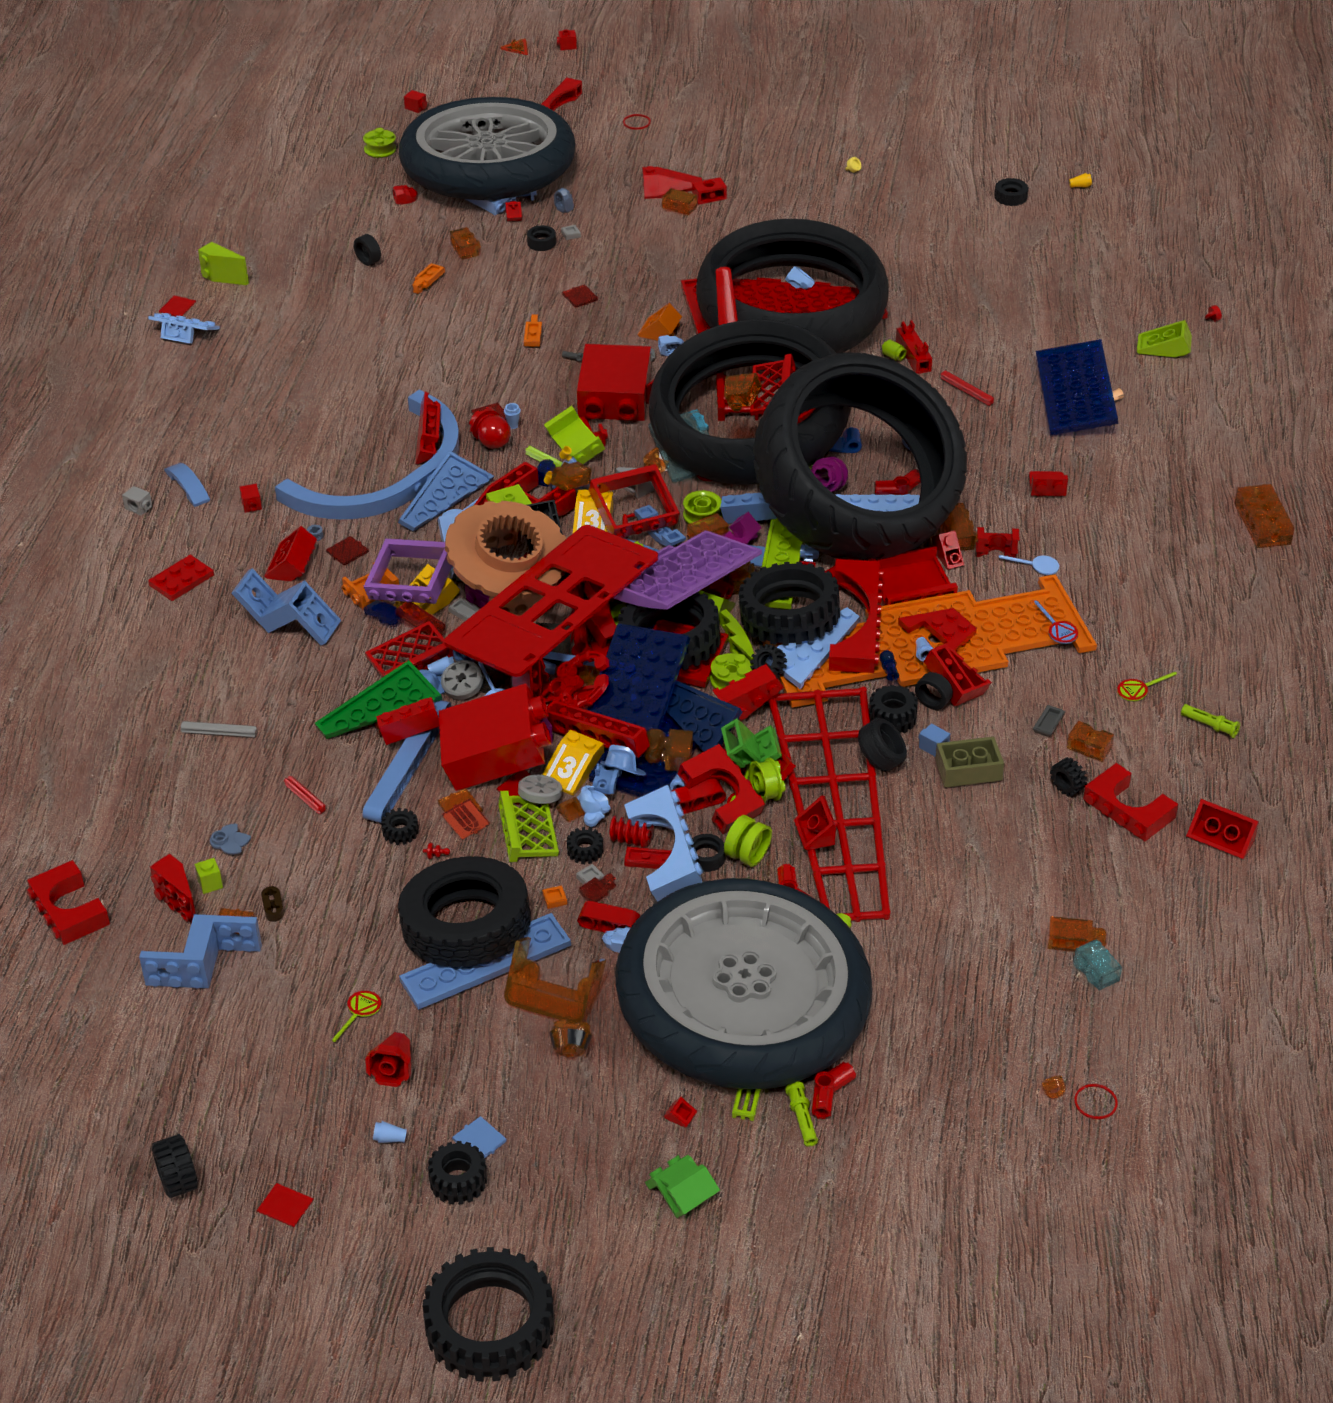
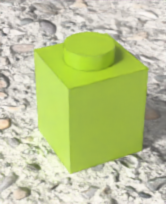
M215 858L194 864L197 880L203 894L223 888L220 870Z

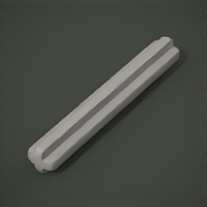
M183 721L181 723V732L256 737L257 727Z

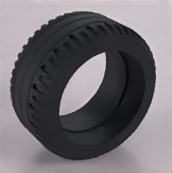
M876 718L859 730L858 742L865 758L876 769L885 772L890 771L905 761L907 755L905 742L892 723L882 718Z

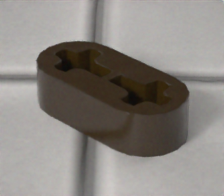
M274 886L266 887L261 892L265 917L268 921L276 922L284 916L280 891ZM273 895L274 899L270 900L269 896ZM271 908H276V912H272Z

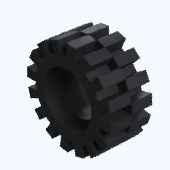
M769 644L759 646L760 650L756 649V655L752 654L751 656L754 658V660H750V663L753 664L750 666L751 669L754 670L765 665L766 659L772 656L773 662L769 668L777 678H780L779 673L784 674L785 671L782 669L787 667L784 662H787V659L784 658L786 654L781 649Z
M1063 758L1053 765L1050 774H1052L1050 777L1051 780H1054V786L1057 785V790H1062L1061 793L1066 794V796L1075 795L1087 785V777L1084 776L1086 772L1081 770L1083 767L1081 765L1078 766L1077 761L1073 762V758Z
M397 808L398 811L396 812L392 809L391 814L387 812L382 817L383 837H385L386 841L389 840L391 844L395 842L396 845H399L400 842L403 845L406 844V841L412 842V838L416 839L419 833L416 814H413L411 810L408 812L406 808L401 811V808ZM398 825H405L403 828H394Z
M582 827V830L577 828L575 832L571 831L570 835L567 836V854L571 860L575 859V863L581 861V864L585 865V862L588 861V864H592V860L596 862L598 858L602 857L604 852L603 837L601 833H598V830L592 831L591 827L585 830V827ZM582 844H590L591 846H589V847H580L579 845H582Z

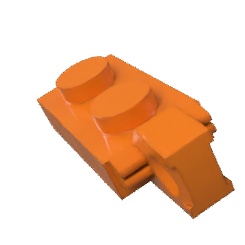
M432 263L429 264L415 277V281L412 284L413 292L419 294L423 291V288H428L445 273V267Z
M532 314L531 322L526 321L524 346L540 347L542 322H538V314Z

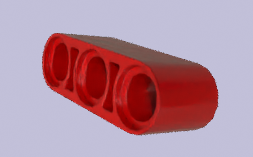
M714 778L705 780L689 789L687 786L671 790L676 791L680 799L677 804H680L684 814L721 804L726 799L724 789L719 781Z
M586 901L583 904L577 922L583 928L606 933L616 928H631L640 917V914L631 909Z

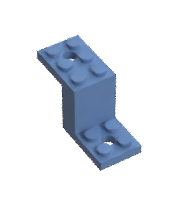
M252 568L246 572L231 593L268 633L297 619L320 645H324L341 622V619L305 580L276 594ZM252 590L256 593V597L253 596Z
M194 914L184 953L141 951L139 959L145 985L209 988L219 950L261 951L262 943L257 917Z

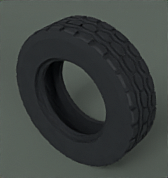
M466 856L447 859L430 867L428 866L410 879L403 888L398 902L401 930L408 948L421 959L446 967L475 966L505 955L521 942L531 922V911L525 880L513 867L492 858ZM479 899L495 905V908L489 914L470 922L449 923L434 917L442 907L460 900Z

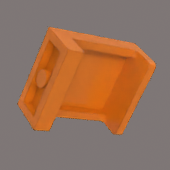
M386 568L379 584L399 585V579ZM369 574L352 582L346 576L343 577V585L341 586L343 593L348 595L353 603L362 610L383 601L368 598L364 584Z

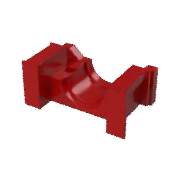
M977 527L976 557L988 555L992 550H999L1005 556L1016 558V554H1018L1019 529L1012 528L1011 534L984 533V527Z

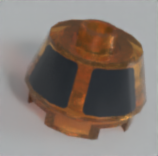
M568 1019L555 1021L549 1032L554 1052L568 1058L584 1055L592 1039L591 1026L584 1021H580L579 1024L568 1023Z

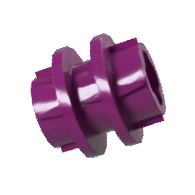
M837 457L819 459L812 466L811 471L831 492L842 489L847 483L848 469L846 464Z

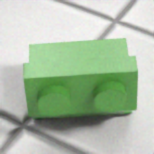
M736 718L721 728L727 755L740 768L746 767L745 765L750 764L752 761L760 763L769 757L774 761L782 757L776 731L771 725L754 735ZM735 726L738 738H736L729 731V729Z
M677 1155L667 1162L669 1165L664 1170L661 1167L649 1173L651 1178L645 1181L649 1190L656 1186L658 1187L676 1218L686 1214L720 1191L706 1166L703 1164L697 1166L689 1155L682 1158Z

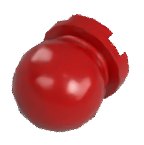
M486 407L481 412L478 410L471 417L469 432L476 439H479L485 447L498 449L509 442L511 427L493 408Z

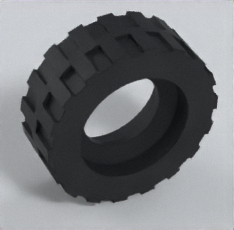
M1015 178L999 180L995 186L994 198L997 202L1006 206L1022 205L1028 199V184Z

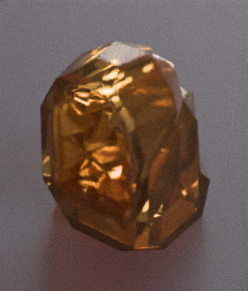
M650 729L647 731L650 747L644 752V758L648 763H658L664 756L665 733L660 729Z

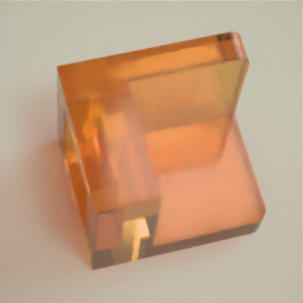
M657 447L653 448L643 457L644 467L656 464L660 474L670 467L668 462L659 458V448Z

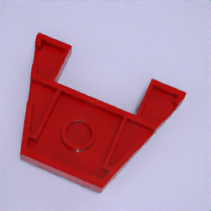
M954 608L898 618V624L907 633L924 626L943 644L946 643L956 652L960 646H964L976 634L977 630L973 624Z

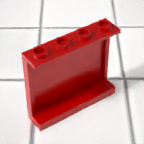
M936 546L908 551L886 559H868V561H880L879 569H883L882 580H879L882 581V592L879 593H882L881 602L883 606L958 592L956 582L950 583L937 558Z

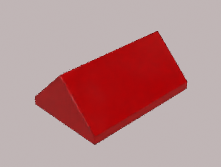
M1201 799L1186 836L1244 859L1255 842L1259 821Z

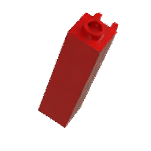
M910 320L908 326L903 321L901 327L896 328V342L907 350L905 358L915 373L931 372L932 357L928 352L929 346L926 342L923 344L914 330L915 324L912 320Z

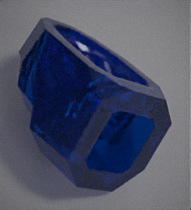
M544 459L537 466L538 484L548 487L549 485L544 483L545 474L548 471H553L556 475L557 469L552 460Z

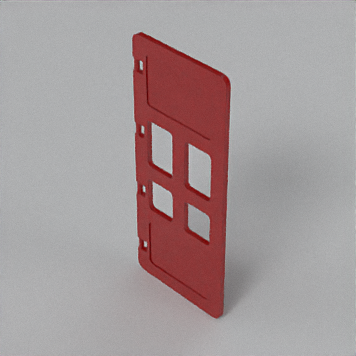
M583 525L446 636L444 644L452 650L510 676L520 677L531 669L538 660L540 661L565 640L572 631L578 629L605 606L611 598H614L639 577L645 569L652 566L658 560V553L594 526ZM552 567L570 573L557 586H551L537 580ZM585 580L603 587L589 600L569 593ZM525 589L544 596L520 616L501 609ZM556 603L564 604L576 610L553 630L533 623ZM568 625L571 626V627H570L569 629H567V630L564 629V628H565L566 626H568ZM530 657L533 658L530 662L526 661Z

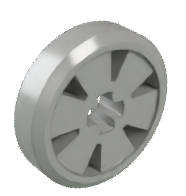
M461 660L450 664L441 676V685L444 692L449 697L457 700L474 696L483 684V674L479 666L468 660Z
M530 775L519 781L518 794L531 803L549 804L560 799L562 785L550 776Z

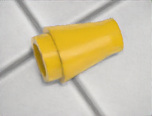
M1084 173L1069 179L1070 188H1088L1091 186L1092 179L1090 173Z

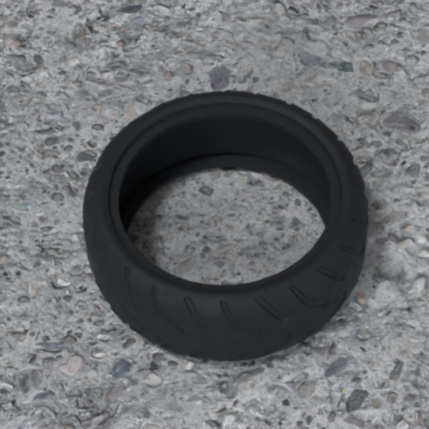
M837 353L803 365L793 372L780 386L759 421L753 446V456L755 457L753 462L756 479L760 483L759 488L765 502L769 504V508L780 523L798 540L825 555L837 559L880 560L917 549L934 535L948 518L960 498L966 481L967 452L964 449L966 444L962 430L959 429L960 425L952 409L947 405L946 400L936 388L931 387L930 383L913 370L894 360L867 353ZM840 405L866 411L883 420L901 436L916 460L921 481L919 503L898 511H873L855 506L833 494L816 478L803 457L797 433L798 416L817 407Z

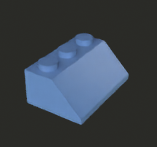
M762 493L722 496L720 508L725 524L733 523L738 517L748 511L756 521L777 518L769 508V504L765 502Z

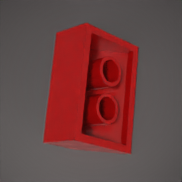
M302 526L297 528L279 542L264 577L266 579L290 582L297 577L300 578L306 571L304 568L311 559L310 554L316 548L314 545L317 538Z
M432 697L421 699L413 704L404 705L399 709L376 716L386 745L439 727V715Z

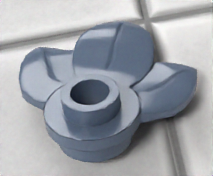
M229 824L222 827L221 830L212 833L210 845L215 849H221L227 854H239L242 852L241 847L248 844L251 836L237 832V824Z

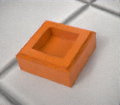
M562 885L542 890L547 909L568 905Z

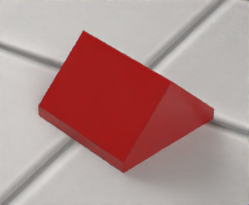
M821 795L794 819L802 844L806 850L835 845L836 824L825 796Z

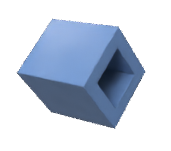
M931 723L919 734V748L936 756L937 743L950 742L951 734Z

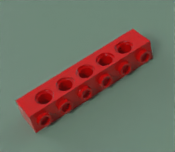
M553 700L547 706L548 720L552 725V731L566 735L571 729L604 743L606 748H609L611 745L626 746L634 752L637 758L650 747L646 728L556 700Z

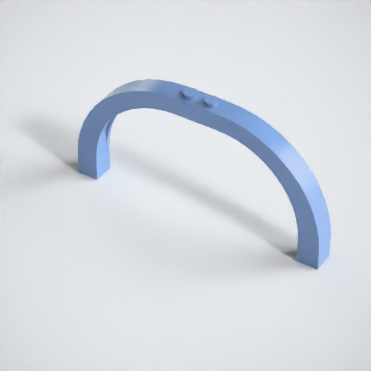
M421 390L408 397L409 411L420 416L421 401L424 392ZM428 395L433 402L437 401L441 404L439 431L443 436V442L437 453L429 461L394 485L363 495L333 496L308 490L287 478L275 486L276 499L278 502L300 513L326 519H358L396 509L416 497L448 451L458 455L459 431L455 416L440 400Z

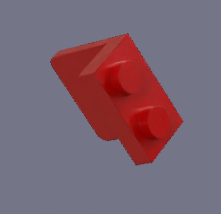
M1030 471L1031 496H1066L1068 475H1064L1060 471Z

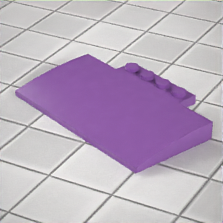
M705 530L677 547L668 545L657 551L658 560L652 566L645 569L639 577L617 594L614 599L637 606L667 610L762 554V550Z

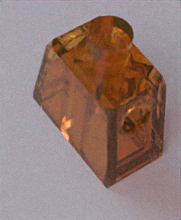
M757 373L726 376L724 396L732 410L740 411L742 406H751L754 403L762 387Z

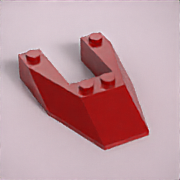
M523 462L490 484L474 504L483 505L485 502H488L486 493L519 484L532 504L555 500L558 517L575 508L576 490L562 483L540 499H537L527 492L539 485L538 468Z

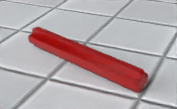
M946 370L941 373L940 378L980 402L988 406L994 403V397Z

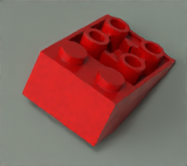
M169 853L150 866L151 880L155 889L154 894L158 900H163L167 903L172 911L176 910L185 921L192 923L193 916L196 913L183 864Z

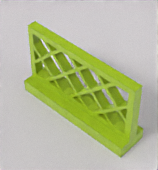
M500 791L498 807L509 862H517L518 857L558 856L559 850L549 804H543L542 807L538 808L520 796H509L508 791ZM513 803H521L524 806L518 808ZM529 808L535 813L530 815L525 810ZM521 815L527 820L521 822L516 818ZM538 815H541L542 817L546 818V820L544 822H541L540 820L536 819V817ZM530 822H532L538 827L536 829H532L527 825ZM523 829L530 834L525 837L519 832ZM543 829L549 834L545 837L539 831ZM533 836H535L541 841L538 844H536L530 839ZM526 843L532 849L522 850V846ZM546 843L549 846H551L552 849H545L542 846Z

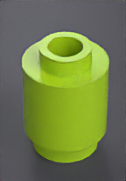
M889 339L882 345V353L895 361H902L905 358L907 350L901 344Z

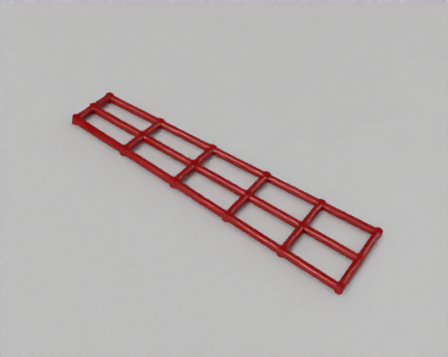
M862 686L855 689L825 691L817 689L809 692L779 693L774 695L768 702L778 736V743L781 750L790 760L791 756L787 743L822 740L828 775L796 777L794 769L788 775L789 786L791 787L798 815L804 811L798 785L830 784L836 818L834 822L838 829L844 865L819 867L815 849L807 850L820 902L830 909L822 875L846 873L853 913L843 914L848 915L851 921L855 922L872 919L889 920L891 911L875 767L866 759L868 773L836 775L830 740L858 738L859 730L828 732L822 698L860 696L862 724L865 726L870 722L867 688ZM814 699L820 733L785 735L776 701ZM868 781L872 817L844 819L837 783ZM873 825L877 863L852 865L845 827ZM878 871L882 910L861 912L854 873Z

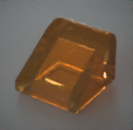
M573 797L556 807L557 811L567 822L585 815L577 797Z

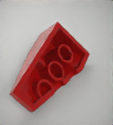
M642 167L644 199L663 198L664 194L669 193L676 195L678 191L682 190L689 192L692 191L693 182L702 181L701 177L661 167Z

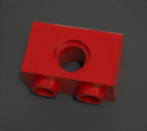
M721 177L693 182L692 196L698 205L727 199V186Z

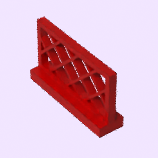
M792 354L785 355L784 360L753 365L752 387L759 386L757 384L761 380L764 383L761 385L760 390L753 394L750 406L751 416L763 414L771 399L768 402L764 400L769 396L773 398L775 395L773 392L779 389L786 379L796 371ZM777 367H782V368H781L780 370H778V371H775V370H774V369H776ZM760 370H765L762 374L757 373ZM770 373L774 374L769 379L766 378V376ZM778 377L781 378L779 382H774ZM768 385L773 386L769 390L765 389ZM763 392L764 394L758 398L757 395ZM759 404L763 405L761 408L755 409Z
M428 621L366 651L365 656L383 678L405 663L398 662L400 657L409 658V661L418 670H428V664L446 656L448 658L453 657V650L445 646L443 636ZM428 628L431 631V635L421 634L422 631ZM407 638H416L415 643L405 642ZM419 639L429 640L428 645L418 644ZM432 641L441 643L436 647L431 646ZM393 645L400 646L398 651L389 650V647ZM403 647L413 648L411 653L402 652ZM416 649L426 650L421 654H415ZM379 653L383 654L382 659H377L373 655ZM386 656H396L395 661L385 660ZM383 665L393 666V668L387 671L382 669Z

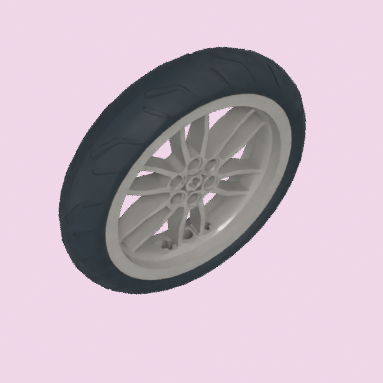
M477 97L442 104L419 115L403 132L399 143V158L403 169L409 177L427 190L459 199L494 200L525 195L554 182L571 165L576 143L568 123L558 113L546 106L517 98Z

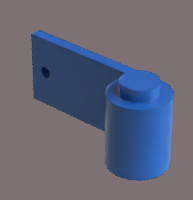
M854 427L847 428L843 432L842 437L838 439L829 451L856 453L860 451L862 444L859 430Z

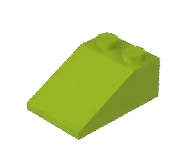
M210 242L198 249L203 277L213 282L239 285L249 284L245 257L214 242Z
M1186 320L1138 334L1137 353L1166 357L1185 356L1190 353L1192 335Z

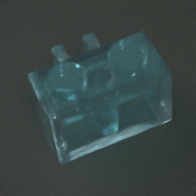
M1095 939L1076 948L1074 957L1076 968L1081 970L1088 981L1098 990H1102L1120 981L1122 966L1104 948L1100 941Z

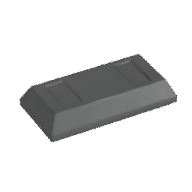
M1047 705L1033 730L1036 733L1050 737L1065 711Z

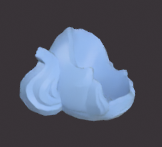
M586 785L582 787L581 793L577 796L576 800L585 812V824L593 827L601 819L605 818L604 814L609 812L611 808L608 805V799L605 794L594 790V786Z

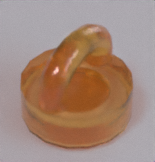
M1060 1075L1050 1077L1041 1083L1047 1097L1052 1099L1059 1098L1066 1090L1064 1080ZM1060 1087L1058 1092L1051 1093L1050 1090Z

